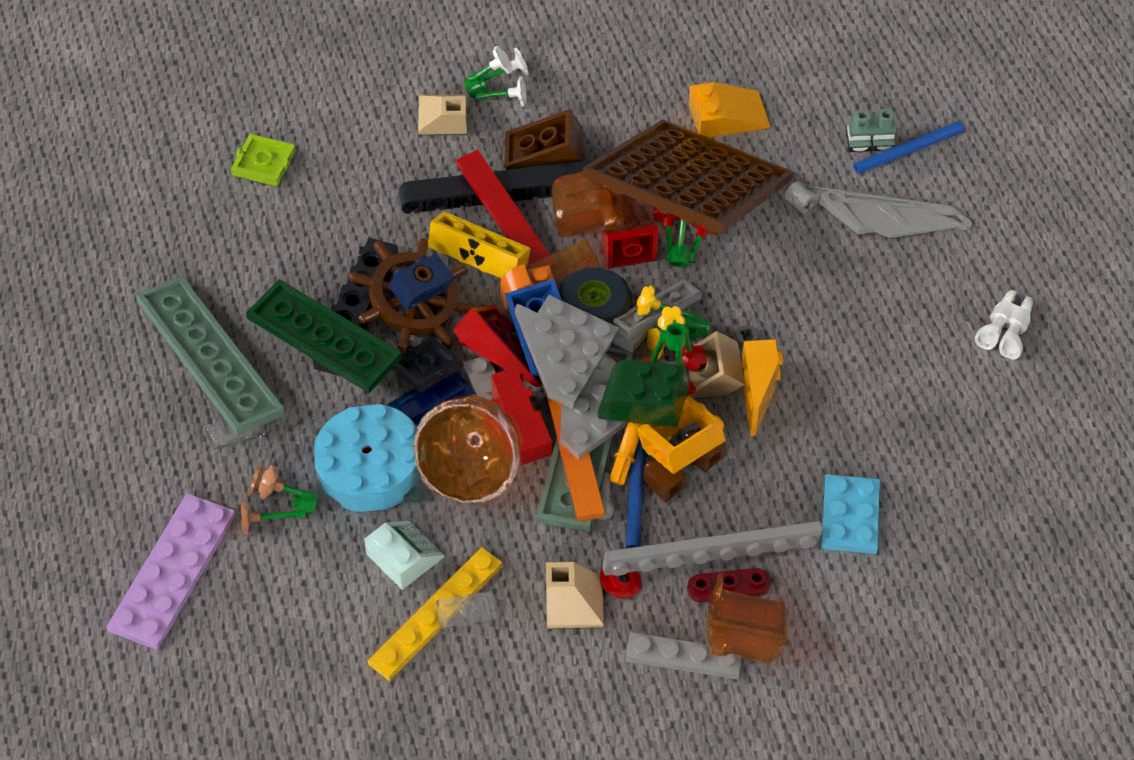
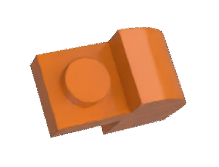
M525 264L509 270L500 281V296L507 314L509 311L505 293L554 279L549 265L526 270Z

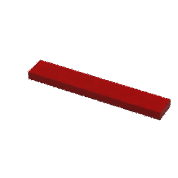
M477 149L457 159L456 165L504 236L531 248L527 270L547 265L550 266L551 271L555 270L557 265L479 150Z

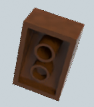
M570 109L505 132L504 168L506 170L583 161V127Z

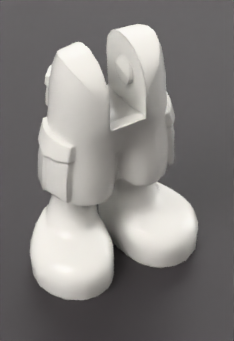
M1014 290L1008 291L1002 301L994 307L990 315L991 324L980 328L975 335V342L980 348L991 350L996 346L1001 330L1007 327L1008 330L1002 337L999 351L1002 356L1012 360L1020 357L1023 351L1019 334H1023L1027 330L1033 306V298L1027 295L1021 306L1013 304L1017 293Z

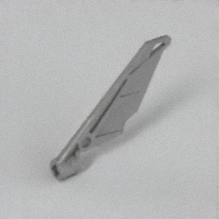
M800 181L794 182L784 195L785 199L803 214H806L819 203L857 234L876 232L893 238L956 228L969 230L972 226V222L951 205L810 186ZM956 216V217H958L961 221H963V223H961V222H959V221H956V220H954V219H951V218H949V217Z

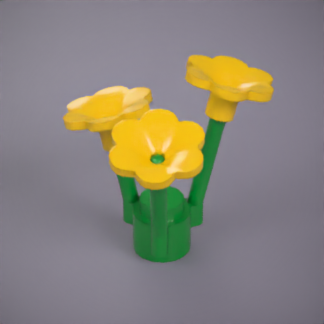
M650 285L643 288L641 296L637 300V315H648L651 308L655 310L662 309V316L658 319V326L661 330H666V327L671 323H680L689 328L690 341H695L696 337H705L708 334L709 321L706 317H697L696 313L681 310L680 307H672L661 303L660 300L655 299L654 286ZM651 328L647 332L648 338L646 342L651 355H653L660 338V330L658 328ZM664 342L663 347H662V349H661V351H660V354H659V356H658V359L663 358V356H664V350H663V349H664V347H668L665 342Z

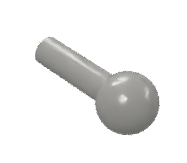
M604 472L600 488L605 517L598 518L599 520H608L614 514V506L610 502L611 482L609 478L611 474Z

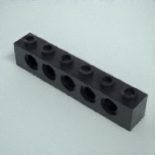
M368 238L365 247L362 246L360 248L356 265L351 266L349 274L356 272L373 277L376 269L383 262L374 249L375 242L381 240ZM381 241L391 255L398 254L396 244ZM392 272L386 275L383 280L389 281ZM348 279L346 285H342L339 292V300L337 304L332 305L331 310L366 330L369 322L361 324L358 321V317L360 314L373 308L369 296L370 287L351 282ZM312 359L314 369L340 376Z

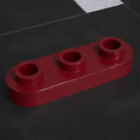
M760 568L696 574L689 579L687 593L693 601L699 603L760 597L769 591L771 579L769 574ZM758 578V579H760L761 581H760V582H754L752 579ZM726 581H731V582H733L734 584H732V585H727V584H725L724 582H726ZM704 584L706 587L699 588L697 585Z

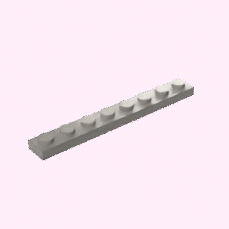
M820 521L606 551L602 568L605 576H621L628 572H649L655 568H676L682 564H703L710 560H730L738 556H757L765 552L775 551L780 553L788 549L800 547L808 549L818 544L823 530Z

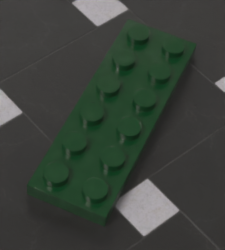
M278 279L246 312L248 320L367 393H370L402 359L401 351L281 279Z

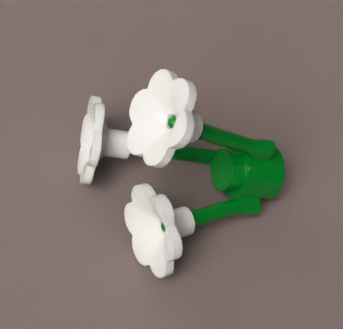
M499 46L494 47L493 54L496 59L491 61L490 65L468 76V79L464 80L469 96H476L477 100L488 97L509 95V97H518L521 107H524L527 102L523 76L519 77L517 87L509 88L505 91L484 92V90L488 89L486 81L504 72L509 74L519 68L526 76L529 75L520 51L514 48L515 60L509 61L508 55ZM492 69L494 70V72H491V73H489V74L483 76L484 74L488 73V72L491 71Z

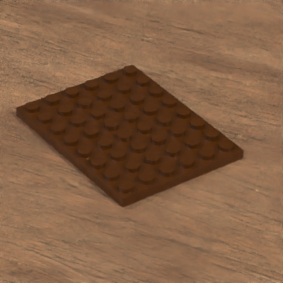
M663 119L586 165L582 172V177L589 179V182L594 185L611 188L618 195H628L635 198V201L640 204L652 205L659 208L658 210L664 214L679 216L684 222L703 226L708 232L713 234L724 233L790 182L793 176V171Z

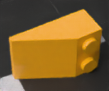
M716 82L690 86L689 106L698 134L713 138L770 128L759 91Z
M776 339L744 341L741 364L745 381L743 390L750 436H756L775 392L776 381L781 379L780 366L783 364L782 350H777Z

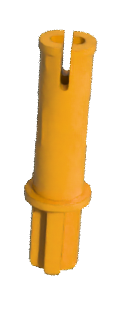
M628 422L618 453L614 455L616 460L609 478L610 482L616 485L625 484L631 463L635 462L633 457L640 438L637 428L642 426V423Z

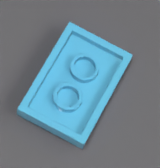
M825 474L821 549L877 553L880 479Z

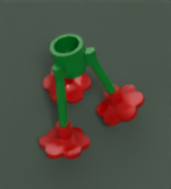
M658 209L653 211L654 221L663 222L664 229H666V259L669 260L668 263L671 266L688 267L689 263H694L695 253L701 240H704L707 234L718 235L708 232L703 226L691 224L698 230L695 235L697 238L690 251L689 246L683 244L686 222L674 214H664ZM681 220L678 243H675L673 247V222Z
M671 323L666 327V330L660 331V338L652 357H644L641 360L658 362L657 358L664 342L670 350L676 351V364L686 365L689 371H697L700 365H704L707 362L708 358L703 346H694L690 343L688 327L680 323ZM689 381V390L686 397L696 393V387H694V383Z

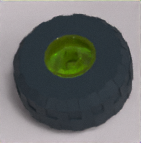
M588 267L575 271L560 283L558 289L563 302L614 325L613 320L628 313V310L633 308L632 292L627 282L617 273L604 268Z

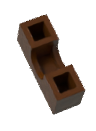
M699 427V428H697L696 430H695V429L690 430V431L685 435V437H684V439H683L682 441H680V442H679L678 444H676V445H675V444H672V445H673L674 447L677 446V445H679L680 443H682V442L685 441L686 439L690 438L691 436H693V435L696 434L697 432L701 431L702 429ZM724 442L690 464L698 466L703 472L708 471L724 458L726 444ZM652 459L644 468L643 483L666 503L685 488L686 474L682 470L672 474L660 462Z

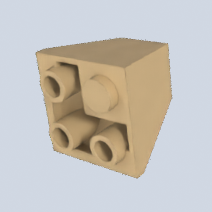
M467 94L419 95L418 134H467Z
M546 562L547 629L604 627L603 589L600 582V574L575 562Z

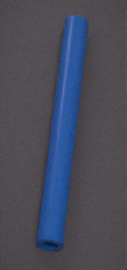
M960 121L854 162L853 167L860 174L963 133L964 127Z
M640 438L633 457L635 462L631 463L626 549L640 547L645 450L642 448Z

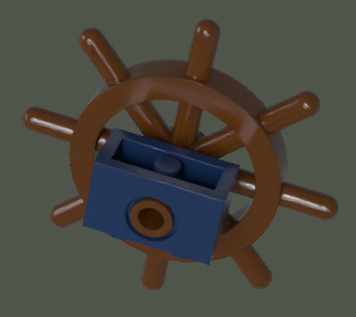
M425 238L419 240L416 253L404 252L391 255L383 242L377 241L374 244V249L383 262L378 266L373 277L356 272L349 274L351 282L370 287L369 296L373 308L360 314L358 321L361 324H365L379 317L386 325L400 332L398 349L400 351L407 350L410 335H426L435 332L445 347H451L453 340L443 326L448 322L454 311L467 314L471 308H476L474 305L457 301V287L454 279L467 272L466 266L459 265L448 270L437 253L430 257L427 256L429 243ZM392 272L394 277L391 282L383 280L386 275ZM383 291L393 293L396 297L386 301ZM427 303L443 307V309L437 315H434ZM403 305L405 308L404 316L397 313L394 309ZM416 308L425 319H414Z

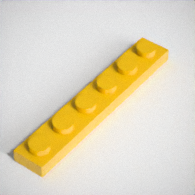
M481 547L368 660V664L390 681L503 567V563Z

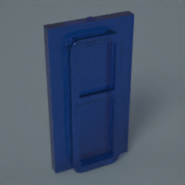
M456 371L422 393L413 389L388 403L387 406L404 413L419 430L476 397V393Z

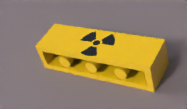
M445 211L434 218L430 224L428 247L441 254H446L459 260L461 263L469 264L480 269L482 272L490 273L501 279L509 270L519 265L525 264L527 270L531 248Z

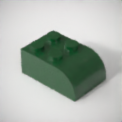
M624 360L616 363L611 370L598 409V418L677 427L689 390L686 365L639 360Z

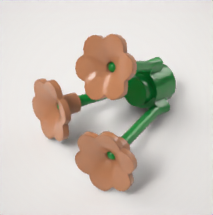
M260 462L251 483L249 495L253 496L257 489L260 493V499L263 500L273 490L293 494L291 507L296 508V511L262 514L259 511L250 512L246 501L242 500L241 523L243 534L248 535L250 523L260 522V520L291 517L305 519L306 513L313 514L317 493L298 490L284 485L282 481L276 480L277 472L276 467L273 465L268 470H265L263 474L264 463Z

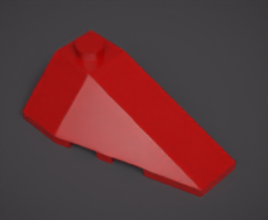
M496 305L471 308L453 329L458 336V341L463 346L505 370L521 365L524 371V381L535 387L543 386L540 376L533 378L519 340L511 333L515 331L513 324Z

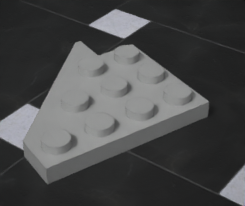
M548 295L538 313L517 304L515 315L548 398L573 409L617 336L619 327L551 295Z
M607 353L573 409L561 404L560 444L577 459L587 452L594 450L628 424V422L598 418V409L611 370L616 364Z

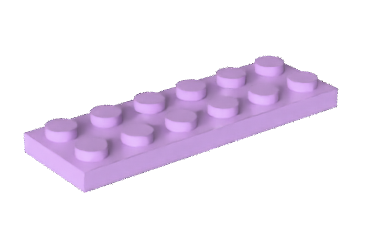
M186 493L106 626L108 632L158 650L236 516L235 510Z

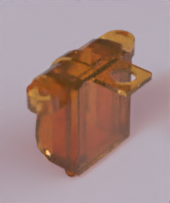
M582 172L562 176L554 180L551 189L553 212L560 237H571L605 226L607 231L616 230L619 228V221L623 220L624 217L628 223H632L630 203L625 195H618L606 186H597L590 183L589 179L582 177Z
M719 573L715 588L710 595L706 617L710 654L722 657L731 653L760 663H771L779 657L782 645L788 643L787 608L784 606V602L723 590V574Z

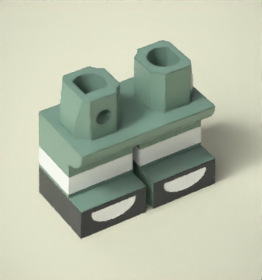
M881 109L879 114L870 115L867 110H857L854 116H850L846 131L849 152L871 151V143L873 151H885L895 147L894 137L897 131L892 110Z

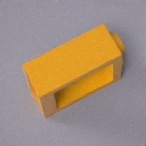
M690 396L686 397L677 427L643 424L637 428L642 448L672 474L725 442L723 432L725 427L721 418L718 415L711 414L703 403L696 402ZM692 422L702 429L675 447L666 440V438Z

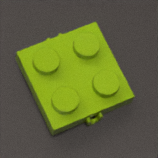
M249 134L243 147H239L237 150V158L231 168L232 175L278 187L296 152L295 145Z

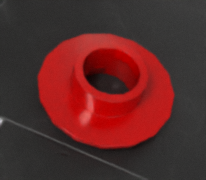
M601 568L600 582L608 594L615 598L627 599L632 598L639 592L641 577L638 571L624 574L623 576L627 580L624 583L619 581L615 575L605 576L603 568Z

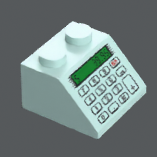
M409 520L385 522L364 538L367 555L402 590L444 558V554Z

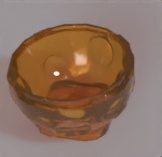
M474 394L445 400L428 412L417 427L413 449L416 466L422 476L421 480L431 491L434 490L442 497L460 503L485 502L493 498L495 499L509 487L516 476L521 461L522 436L514 418L496 402ZM472 436H478L480 438V442H475Z

